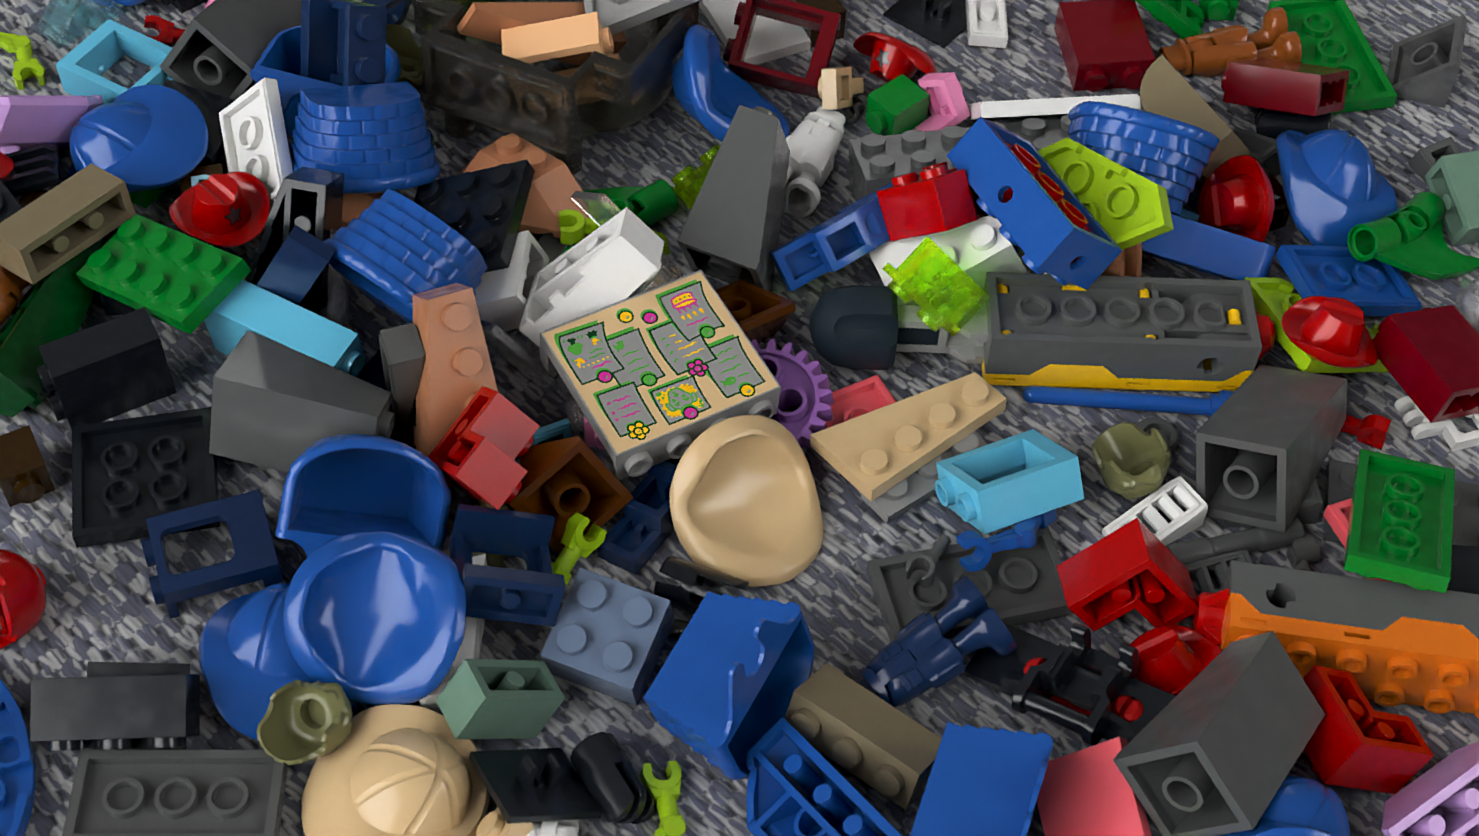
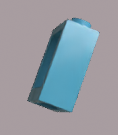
M110 19L55 64L65 92L73 96L102 95L103 104L113 102L120 94L129 90L101 77L106 70L124 55L153 67L132 87L142 85L162 86L166 80L176 82L160 68L172 47Z
M1034 429L936 462L939 480L935 481V491L940 503L945 507L947 506L958 514L963 521L970 523L983 534H988L1084 499L1078 456Z

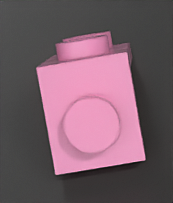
M955 72L928 73L918 80L920 88L930 95L929 111L931 117L912 130L922 132L942 130L947 126H958V124L971 116L962 93V86L957 80Z

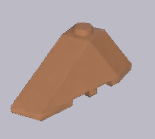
M473 2L458 24L457 29L459 34L502 45V29L586 14L584 2ZM623 31L612 35L614 42L613 54L619 53L627 42ZM592 52L555 58V60L574 65L596 64Z

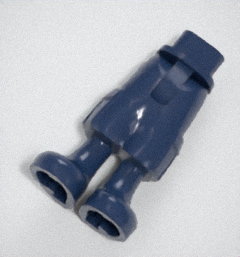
M963 576L955 581L952 586V597L934 617L930 613L926 614L923 612L907 626L903 627L896 635L897 638L885 648L880 649L879 653L875 655L868 665L859 670L862 677L855 682L887 703H891L893 707H898L908 703L932 687L936 689L945 685L948 681L966 670V662L963 658L970 653L988 647L999 655L1006 656L1014 652L1018 646L992 607H988L979 589L967 576ZM966 619H975L967 628L951 640L945 638V634Z

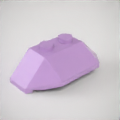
M0 95V152L8 154L42 144L50 146L57 144L60 156V152L70 146V133L73 126H76L78 120L89 110L104 103L102 95Z
M1479 741L1455 750L1386 800L1381 828L1384 836H1479Z

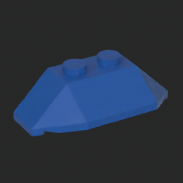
M784 717L746 753V765L749 770L747 784V829L754 836H902Z

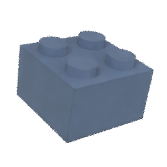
M580 567L557 616L555 625L552 627L541 651V660L545 661L554 676L637 706L675 621L671 600Z

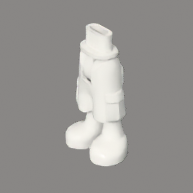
M820 106L815 112H810L793 133L786 137L790 150L786 183L788 180H794L790 182L785 190L782 212L799 218L806 217L819 205L821 196L818 186H823L833 169L834 156L843 138V125L846 122V118L842 113L832 109H822V106Z

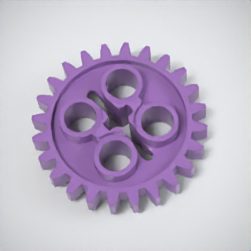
M753 339L752 345L781 386L778 411L771 418L790 431L801 448L805 446L814 450L810 446V434L826 429L827 426L824 421L833 420L830 405L834 404L832 391L829 389L830 384L827 374H822L818 360L810 362L808 352L805 349L795 355L792 343L788 342L779 351L776 348L774 339H770L766 349H760L757 340ZM789 407H799L793 412H784Z

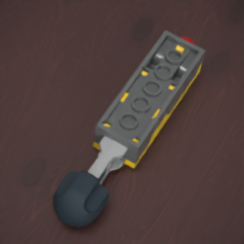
M987 272L982 298H967L954 307L898 305L897 293L888 286L851 285L833 288L820 297L809 322L810 335L816 352L835 366L849 369L888 370L894 365L896 352L949 353L964 363L981 364L982 378L990 385L1008 386L1033 385L1196 392L1236 391L1253 373L1257 361L1272 349L1275 339L1274 322L1268 315H1261L1255 310L1251 285L1248 280L1099 276L1086 290L1070 282L1067 286L1062 285L1050 274Z

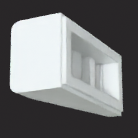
M1179 476L1161 486L1104 527L1102 534L1106 537L1136 518L1141 522L1145 519L1156 531L1154 535L1166 546L1202 526L1208 511V505ZM1162 510L1171 522L1168 523L1158 511Z

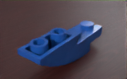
M891 182L876 191L891 187L893 184ZM876 191L837 211L838 215L769 252L788 291L792 292L828 271L835 272L890 240Z

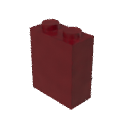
M1086 0L1059 2L1054 30L1073 91L1088 90L1090 92H1098L1102 89L1140 88L1142 79L1147 69L1155 61V57L1135 1Z
M1261 57L1228 62V68L1225 69L1221 79V89L1224 91L1223 102L1310 116L1340 111L1344 109L1350 70Z
M1454 305L1436 308L1428 307L1406 313H1393L1380 323L1379 331L1372 340L1377 349L1378 359L1430 423L1479 413V334Z

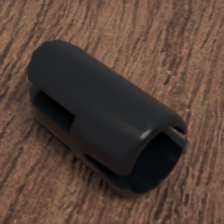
M1258 108L1255 113V128L1257 134L1275 140L1280 133L1287 130L1309 135L1317 131L1331 129L1332 116L1331 113L1310 116Z
M670 556L663 562L659 572L680 581L681 585L677 586L656 581L654 594L671 600L672 607L694 614L699 605L695 604L698 596L705 597L708 591L723 595L719 591L704 587L705 577L745 591L749 581Z
M598 732L582 740L572 751L570 760L602 810L607 822L639 824L650 820L654 813V800L616 737L612 733Z

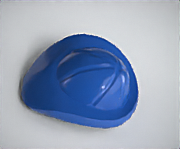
M700 24L691 26L684 38L683 53L673 65L671 71L674 94L680 106L694 120L703 124L721 142H723L739 105L751 109L755 106L769 109L779 118L785 138L789 136L790 125L781 111L761 96L749 83L734 73L721 59L720 45L715 34Z
M161 85L132 87L120 94L113 102L102 104L89 110L78 120V124L73 126L70 133V153L73 163L68 173V178L92 163L124 180L129 193L171 185L190 174L207 152L208 129L204 116L192 100L174 89Z
M1327 129L1305 135L1293 130H1287L1277 136L1276 145L1282 187L1288 211L1296 228L1311 245L1348 246V233L1355 225L1376 220L1397 210V200L1393 187L1383 175L1376 171L1373 158L1366 146L1358 138L1350 136L1347 131Z
M383 530L355 532L328 541L302 562L294 574L285 596L283 612L284 633L290 651L299 667L315 682L338 683L344 690L348 700L368 705L413 703L425 698L440 685L456 658L465 633L466 594L463 579L457 565L446 553L416 537L398 532Z
M280 582L260 591H255L229 601L212 615L200 636V668L215 707L231 727L257 740V726L269 707L270 696L275 691L297 679L310 683L315 682L299 667L285 637L283 612L285 596L290 583ZM348 700L353 715L360 703Z
M1287 776L1254 829L1219 836L1351 835L1344 805L1340 797L1331 788H1325L1319 782L1309 778Z

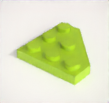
M1068 137L1038 150L1041 156L1121 250L1174 230L1166 188Z
M1245 277L1244 280L1250 281L1255 310L1261 315H1268L1273 320L1275 340L1282 345L1293 359L1296 367L1301 371L1316 374L1389 372L1379 359L1375 365L1369 367L1340 368L1325 364L1311 357L1289 340L1281 324L1282 317L1287 309L1302 299L1299 294L1292 292L1294 285L1280 277ZM1375 323L1372 329L1366 326L1372 340L1379 331V324Z

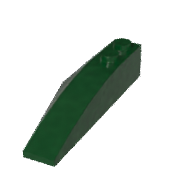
M108 234L35 283L23 296V300L17 303L16 308L11 314L12 317L0 330V415L14 417L27 406L35 409L47 396L48 393H46L36 367L44 365L38 346L78 332L89 309L95 290L85 286L76 273L87 263L91 254L100 250L107 243Z

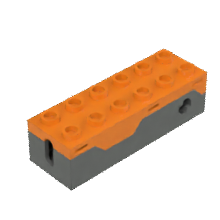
M1231 560L1220 591L1216 593L1204 591L1196 598L1199 609L1193 614V628L1207 640L1218 644L1222 651L1233 641L1273 631L1302 678L1314 665L1351 672L1366 698L1374 699L1381 706L1392 707L1403 703L1424 706L1425 710L1435 714H1443L1450 711L1473 713L1479 719V594L1446 590L1444 594L1431 590H1417L1400 583Z

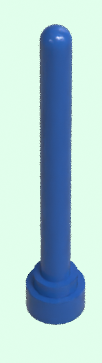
M1030 385L1024 388L1022 396L1029 403L1208 415L1209 419L1235 391L1219 390L1218 394H1210L1209 398Z

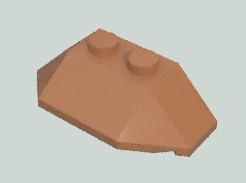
M514 133L502 136L496 142L479 150L458 174L527 159L535 173L519 231L529 230L530 233L534 234L553 233L554 237L560 238L559 211L572 209L579 211L584 215V218L598 217L597 212L567 165Z

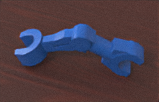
M1056 509L1021 521V523H1017L1014 526V529H1008L986 539L978 532L972 530L964 531L956 536L957 543L964 549L976 546V549L972 555L959 558L960 565L968 572H976L983 569L989 563L992 553L1035 546L1037 544L1039 528L1045 529L1057 519Z

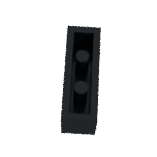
M200 674L31 679L30 741H48V751L81 750V740L100 739V749L132 748V738H151V748L183 747V737L200 735Z

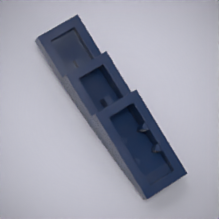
M295 225L256 286L299 305L336 249Z
M668 459L652 466L648 470V475L631 492L634 498L622 508L623 517L606 534L604 542L597 548L598 557L635 575L641 571L674 529L670 512V486L680 459Z

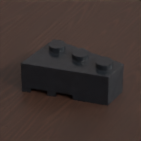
M301 167L283 179L264 227L266 229L259 247L254 251L251 258V272L247 275L245 281L254 285L257 284L295 225L321 241L334 236L342 223L344 173ZM329 262L299 306L307 310L319 312L335 299L338 289V272L331 267Z

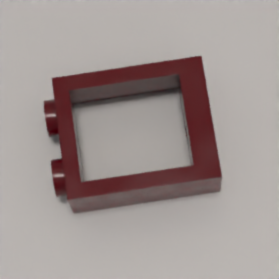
M746 0V3L739 2L734 19V25L739 26L735 39H728L723 61L728 62V67L744 80L820 98L818 95V81L821 77V69L829 67L840 30L841 14L789 0ZM757 15L819 31L806 78L743 62Z

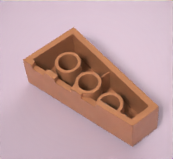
M459 283L449 284L412 295L413 324L416 325L425 350L424 367L415 397L416 426H413L414 445L416 450L422 452L426 457L433 451L482 386L498 391L473 288ZM447 479V481H448V487H451V486H454V485H455V484H453L450 480Z

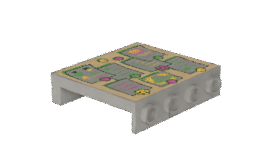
M702 270L540 332V361L548 373L557 370L612 459V473L618 480L628 476H640L646 473L652 466L668 459H680L691 443L717 422L739 415H761L771 418L774 414H777L781 392L780 384Z

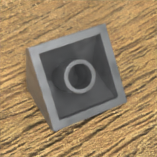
M1464 14L1393 44L1387 77L1398 95L1397 98L1445 108L1460 70L1467 26V18Z

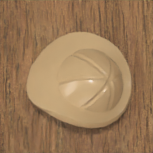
M761 415L730 417L713 424L701 433L682 455L670 486V512L680 544L695 564L749 581L748 587L785 583L795 578L811 565L818 555L823 542V521L815 480L802 448L794 435L782 424Z
M404 704L379 705L351 718L353 725L346 741L331 754L316 759L303 790L301 818L305 836H475L479 823L487 814L490 797L489 791L468 758L470 751H478L472 740L455 739L442 714L425 707Z

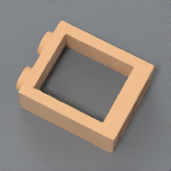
M598 12L501 30L502 62L524 112L618 95V78H623L624 76L622 61L619 53H612L614 51V42L610 27L603 28ZM592 52L596 62L593 65L537 75L533 62Z

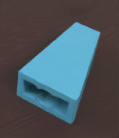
M242 280L204 320L215 349L226 355L232 352L246 331H251L355 377L361 372L365 362V354L358 333L245 280Z

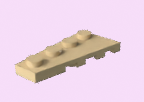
M974 372L810 434V446L872 502L1003 412L1006 407L1007 398Z

